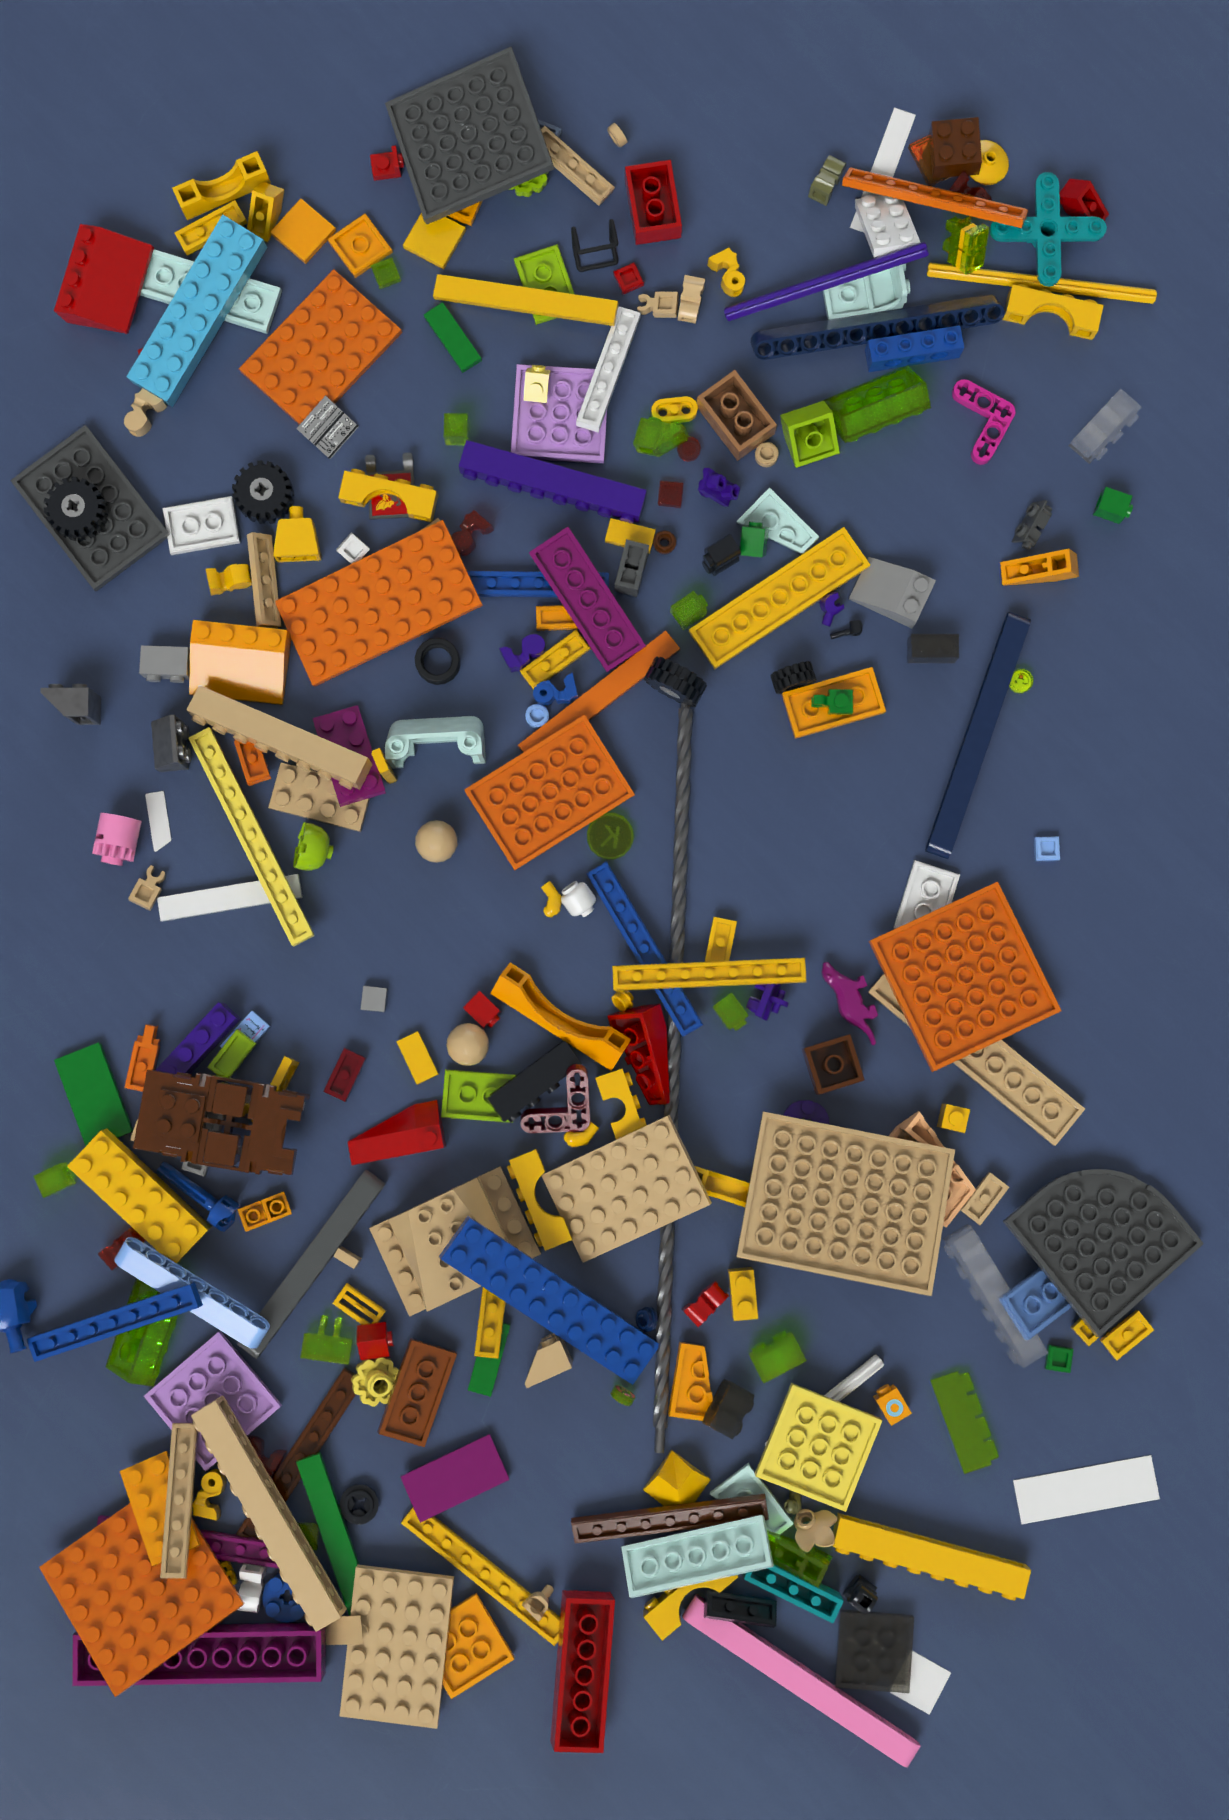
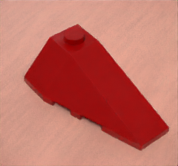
M438 1100L414 1104L348 1141L351 1165L445 1148L446 1143Z

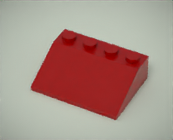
M80 224L54 312L67 323L128 334L154 247L102 227Z

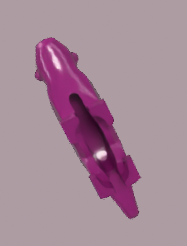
M824 962L821 971L822 977L836 994L840 1015L851 1025L863 1030L867 1034L871 1045L874 1046L876 1044L874 1034L864 1019H874L878 1016L874 1004L866 1008L858 989L867 986L864 975L859 976L857 980H852L836 971L829 962Z

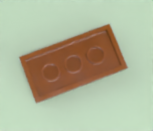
M410 1338L378 1428V1434L425 1447L457 1356L455 1351Z

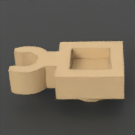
M655 292L654 298H650L646 294L639 295V301L647 303L643 307H637L641 315H646L653 311L654 318H677L678 292Z
M152 865L147 869L146 881L139 878L128 898L129 901L151 911L162 891L157 884L162 883L166 877L164 871L161 872L160 876L153 877L154 866Z

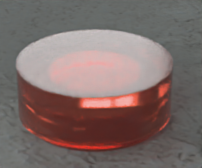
M691 436L682 438L677 446L678 456L687 462L694 461L700 455V443Z

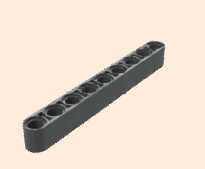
M367 1169L362 1173L259 1313L270 1324V1328L259 1347L253 1349L238 1342L237 1345L255 1359L262 1354L386 1183Z

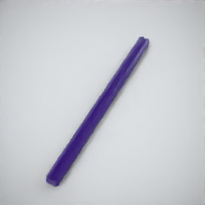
M922 242L726 307L724 309L725 317L728 321H732L927 257L929 254L927 244Z

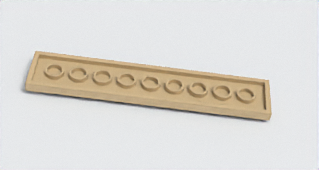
M883 973L868 993L909 1026ZM1002 1040L953 1062L1053 1146L1057 1145L1085 1110L1083 1106Z

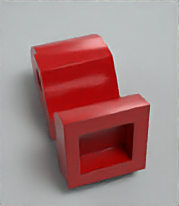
M714 1281L697 1296L695 1303L687 1304L682 1308V1311L699 1327L728 1298L729 1294L725 1293L718 1286L717 1281Z

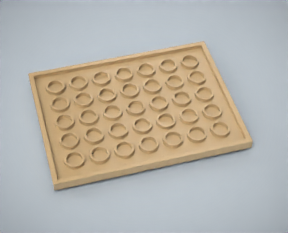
M762 1112L736 1257L932 1296L955 1149Z

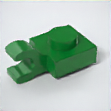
M829 689L828 696L813 695L811 707H828V714L852 715L853 690Z

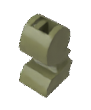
M829 155L820 169L819 175L815 177L811 184L808 197L827 206L834 186L840 182L846 163Z

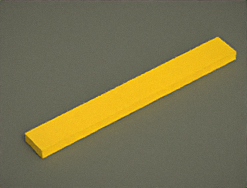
M437 274L433 293L435 300L615 326L619 305L616 300Z
M805 958L612 966L614 991L806 983Z
M411 1508L401 1521L402 1525L553 1646L557 1644L560 1625L559 1615L548 1607V1610H546L538 1622L522 1606V1603L531 1595L529 1591L438 1518L433 1516L420 1523L414 1508Z

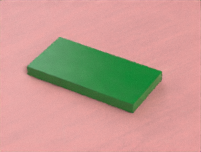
M101 1042L54 1060L85 1146L104 1129L111 1131L117 1138L133 1132Z

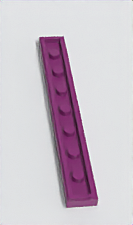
M100 1515L97 1526L111 1516ZM199 1529L218 1560L279 1568L276 1562L272 1561L268 1556L267 1547L261 1539Z

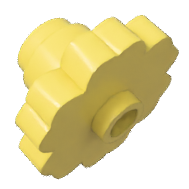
M382 1357L375 1358L374 1360H363L356 1366L358 1374L353 1375L351 1378L353 1392L360 1396L363 1404H369L372 1407L377 1406L379 1402L387 1404L399 1369L393 1367V1362L390 1358Z

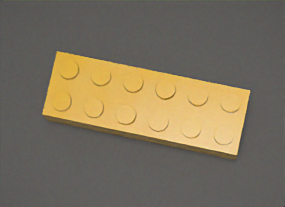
M108 1129L101 1130L67 1166L151 1246L175 1263H178L212 1228L207 1221Z

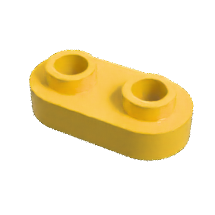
M688 396L659 399L652 405L651 416L656 423L661 425L690 422L697 415L698 405L693 398ZM683 408H688L690 412L688 414H684L681 410ZM664 410L667 412V415L660 416L659 412Z

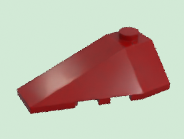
M641 1005L607 1015L610 1027L631 1039L624 1050L627 1056L624 1059L627 1065L631 1064L637 1074L636 1081L648 1104L660 1105L670 1103L667 1029L661 1005Z

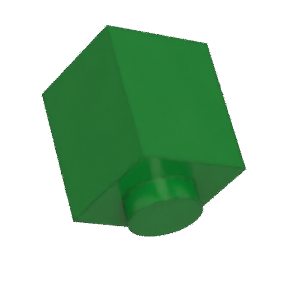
M1105 487L1099 495L1093 515L1120 524L1124 518H1129L1133 509V505L1130 504L1132 495Z
M749 521V525L742 526L740 542L742 556L761 558L766 556L769 527H763V522Z

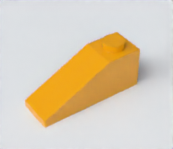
M1071 549L1000 562L1003 586L1055 582L1079 577L1077 554Z

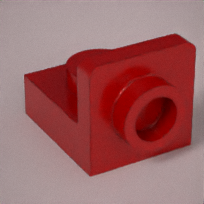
M396 145L391 146L392 152L370 155L374 181L401 177L400 168H404L402 153L397 152Z

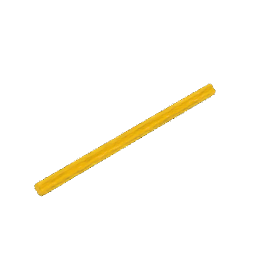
M932 262L927 267V276L1009 287L1024 284L1035 290L1046 289L1051 292L1153 304L1157 297L1155 289L1060 278L1054 286L1048 287L1038 281L1037 275L973 267H964L959 270L956 268V265Z

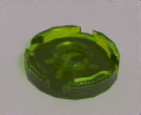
M605 813L591 822L587 831V843L591 851L605 860H616L623 857L631 849L634 841L632 826L625 817L617 813Z

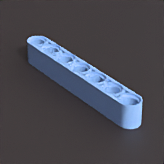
M126 1238L114 1259L120 1268L160 1293L195 1282L203 1306L190 1312L249 1348L259 1347L270 1328V1324L265 1318L136 1238Z

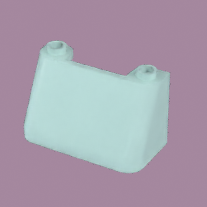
M474 716L395 721L389 729L385 743V760L392 769L404 768L405 760L409 756H415L414 744L457 742L459 750L465 755H470L474 764H486L483 723Z

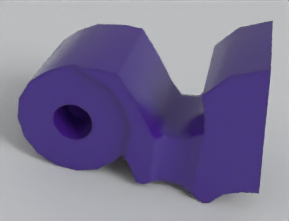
M531 634L522 639V652L518 656L514 655L509 647L499 649L512 673L515 671L520 672V670L530 664V658H538L545 653L546 647L541 636Z

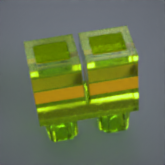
M955 216L947 220L945 229L951 233V236L945 239L942 249L948 253L947 262L966 275L983 267L990 227L985 224L979 226L973 224L970 216L964 219Z

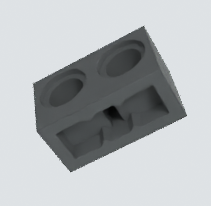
M626 539L615 581V592L634 597L638 596L649 553V545Z

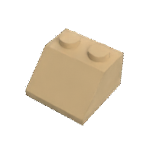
M554 1333L541 1339L542 1341L537 1348L526 1377V1388L572 1368L573 1360L564 1340Z

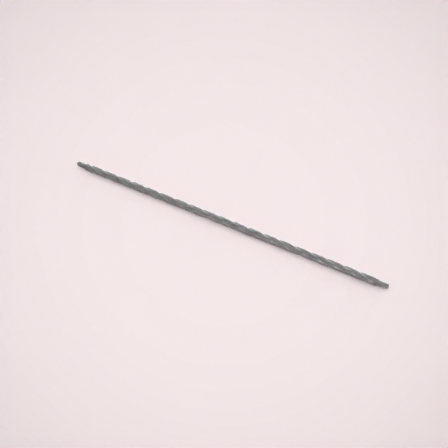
M681 703V708H679L677 796L675 801L670 963H683L685 943L686 850L689 827L690 740L693 712L690 706ZM669 1015L667 1023L670 1103L664 1106V1117L670 1115L678 1131L677 1109L679 1104L681 1038L679 1030ZM673 1222L660 1228V1279L657 1298L658 1323L656 1327V1342L659 1343V1347L656 1351L654 1382L656 1394L653 1411L655 1453H664L665 1428L668 1426L669 1336L671 1331L672 1259L674 1253Z

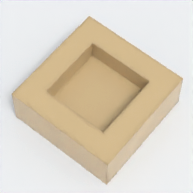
M342 1246L337 1249L333 1256L353 1269L358 1266L362 1259Z

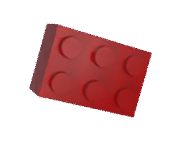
M671 160L625 166V184L635 244L640 245L681 238L682 223Z

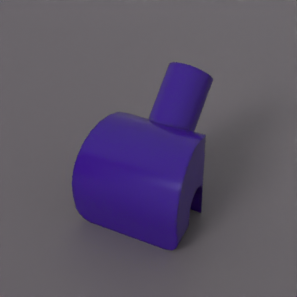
M830 592L820 600V608L825 612L822 621L823 625L830 627L834 615L844 609V604L840 605L838 603L835 605V601L840 598L838 592Z

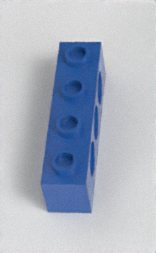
M959 325L868 340L865 348L868 372L960 358L964 349L961 327Z

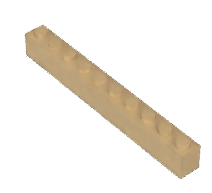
M222 1395L191 1415L195 1429L201 1432L205 1439L207 1450L217 1460L219 1471L227 1477L231 1492L236 1497L238 1496L242 1503L244 1514L253 1522L256 1535L259 1539L263 1540L267 1547L268 1556L279 1567L280 1576L291 1588L294 1601L302 1607L307 1623L313 1626L315 1632L341 1618L347 1610L346 1606L225 1397Z

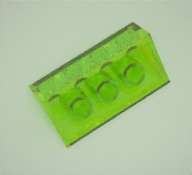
M908 365L823 400L832 410L836 433L845 443L856 441L861 436L878 432L883 427L897 424L907 417L919 415L924 410L931 408L926 382Z
M136 1278L127 1304L160 1294V1292ZM178 1315L116 1335L105 1367L128 1383L154 1387L156 1378L160 1373L162 1360L168 1349L172 1331L175 1329Z

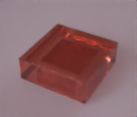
M660 481L658 506L681 508L683 483Z

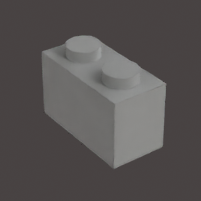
M141 645L139 674L146 678V681L161 682V679H170V682L184 683V680H189L190 649L188 647Z

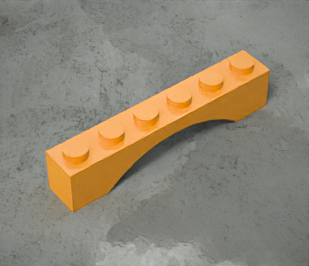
M511 962L501 973L490 993L610 1071H612L631 1041L630 1038L613 1027L587 1024L563 1013L541 993L530 974Z

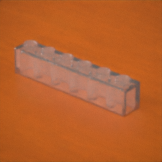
M966 1224L943 1238L946 1243L943 1246L945 1252L950 1259L955 1258L959 1265L956 1267L957 1272L963 1280L967 1278L972 1286L969 1288L971 1295L975 1301H981L984 1306L981 1309L983 1315L988 1322L993 1321L997 1328L994 1330V1333L1001 1343L1005 1342L1010 1349L1007 1351V1354L1013 1364L1018 1363L1021 1367L1025 1368L1048 1354L1047 1349L1037 1334L1030 1340L1023 1338L998 1298L1009 1291L1010 1288L973 1227Z

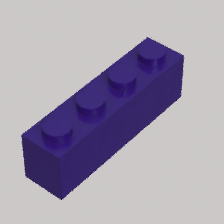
M218 1002L159 1065L156 1071L191 1074L237 1025L241 1018L225 1003Z

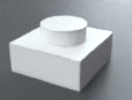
M352 532L336 549L351 564L361 560L370 550Z

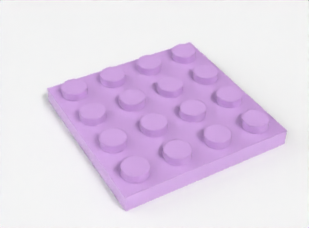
M517 364L511 452L537 460L604 464L607 411L599 433L576 426V420L595 369L545 366V370H551L549 377L547 403L523 401L525 372L532 365Z
M221 1331L216 1333L144 1395L145 1399L171 1430L172 1423H193L191 1417L193 1413L222 1395L225 1397L246 1435H249L282 1406ZM198 1432L196 1461L206 1472L217 1460L207 1450L205 1439L201 1432Z

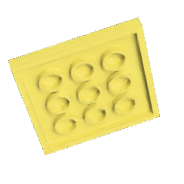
M791 1383L755 1471V1476L846 1512L883 1420Z

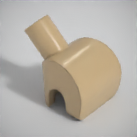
M546 1585L541 1592L532 1593L522 1603V1606L538 1622L546 1610H548L549 1597L554 1592L553 1587Z

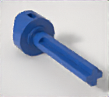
M167 1162L160 1164L156 1173L210 1211L207 1222L222 1232L231 1227L235 1222V1210L240 1207L239 1203L228 1195L218 1200Z

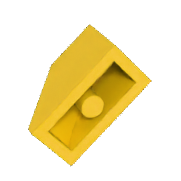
M262 182L252 190L247 230L266 242L270 240V231L275 227L280 216L284 189Z

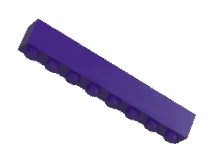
M466 440L459 463L460 474H463V477L469 480H476L478 478L485 480V483L491 486H507L510 491L516 493L525 491L534 498H550L559 505H566L568 503L575 505V508L581 511H597V514L606 518L615 516L620 518L621 521L632 524L633 522L639 523L647 497V490L468 440Z

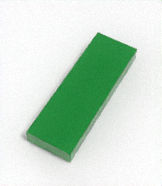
M443 302L424 314L425 320L462 373L482 361L480 355Z
M503 1322L499 1359L476 1357L468 1391L491 1397L511 1324Z

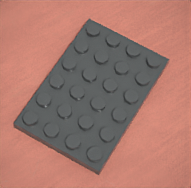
M86 425L10 480L95 591H98L170 535ZM72 477H78L80 481L82 478L86 479L97 487L107 501L108 506L106 508L109 510V515H105L107 523L106 525L101 523L100 527L103 530L100 533L97 530L93 532L95 537L90 538L87 535L84 541H80L78 538H76V541H73L68 537H63L47 521L46 517L48 516L44 513V508L47 505L44 503V499L50 498L47 494L49 489L52 491L56 489L53 484L56 482L60 485L63 484L62 479L68 478L69 481H72Z

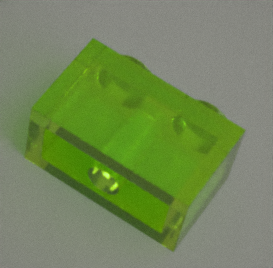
M782 1331L773 1336L774 1341L766 1345L764 1342H761L751 1348L752 1352L749 1353V1356L763 1383L807 1361L792 1332L786 1333V1331Z

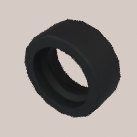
M430 638L417 649L415 666L420 676L428 683L435 685L446 684L458 674L460 656L455 646L448 640ZM433 648L445 649L451 656L450 668L447 672L440 675L431 674L424 666L425 655Z

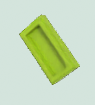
M236 1029L207 1068L218 1076L231 1078L257 1043L239 1029Z

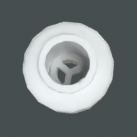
M574 881L561 891L563 894L561 902L570 915H582V917H585L594 910L593 905L596 902V897L586 883Z

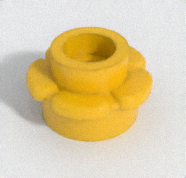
M628 990L616 991L612 996V1002L618 1010L625 1011L633 1007L632 1001L634 998Z

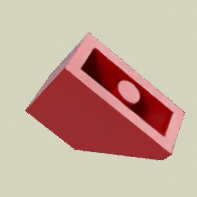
M1069 179L1059 192L1060 203L1065 212L1071 217L1095 216L1105 221L1109 215L1091 181Z

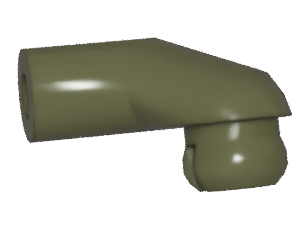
M789 1490V1500L785 1501L784 1510L794 1515L799 1513L802 1495Z

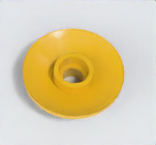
M980 140L982 156L979 175H970V177L983 185L997 184L1007 174L1009 168L1007 154L997 143L989 140Z

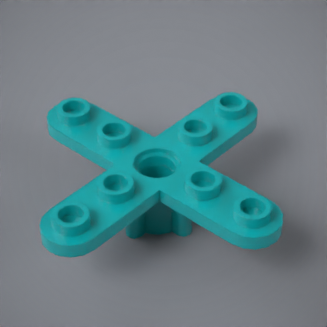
M1044 172L1038 176L1035 182L1036 217H1027L1022 228L992 222L989 231L991 237L999 242L1032 243L1036 248L1038 281L1042 285L1050 287L1057 284L1061 278V242L1099 241L1105 235L1107 226L1103 219L1095 216L1060 217L1059 180L1055 174ZM1042 232L1048 233L1049 236H1045Z

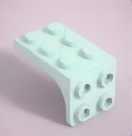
M906 263L823 290L827 320L903 308L904 303L907 302V294H910L909 279H905L904 275Z

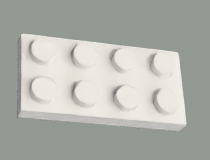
M883 195L864 196L863 198L855 199V209L873 257H880L921 243L904 200Z

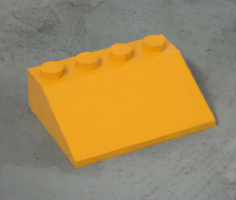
M193 620L190 638L189 695L194 696L200 685L233 700L283 705L291 646L290 633L283 629Z

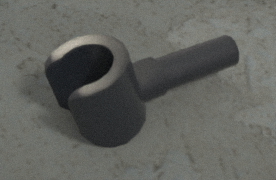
M860 620L850 621L849 629L831 633V640L845 635L859 636L862 633V622Z

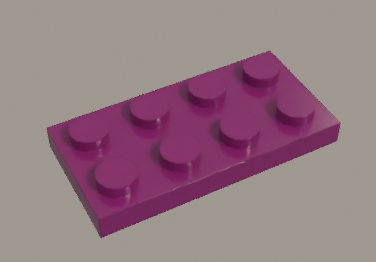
M358 705L312 718L319 737L368 757L372 763V767L360 790L354 787L351 790L341 786L338 780L331 778L340 807L385 794L386 791L380 772L371 754L372 748Z

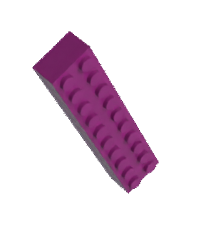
M308 1623L217 1624L134 1685L322 1682L326 1673V1627L315 1632L313 1626H310ZM76 1631L73 1634L72 1686H108Z

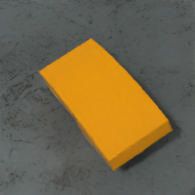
M284 1191L237 1209L245 1232L292 1214Z

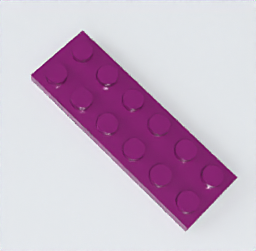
M566 527L529 552L606 672L646 647L569 527Z

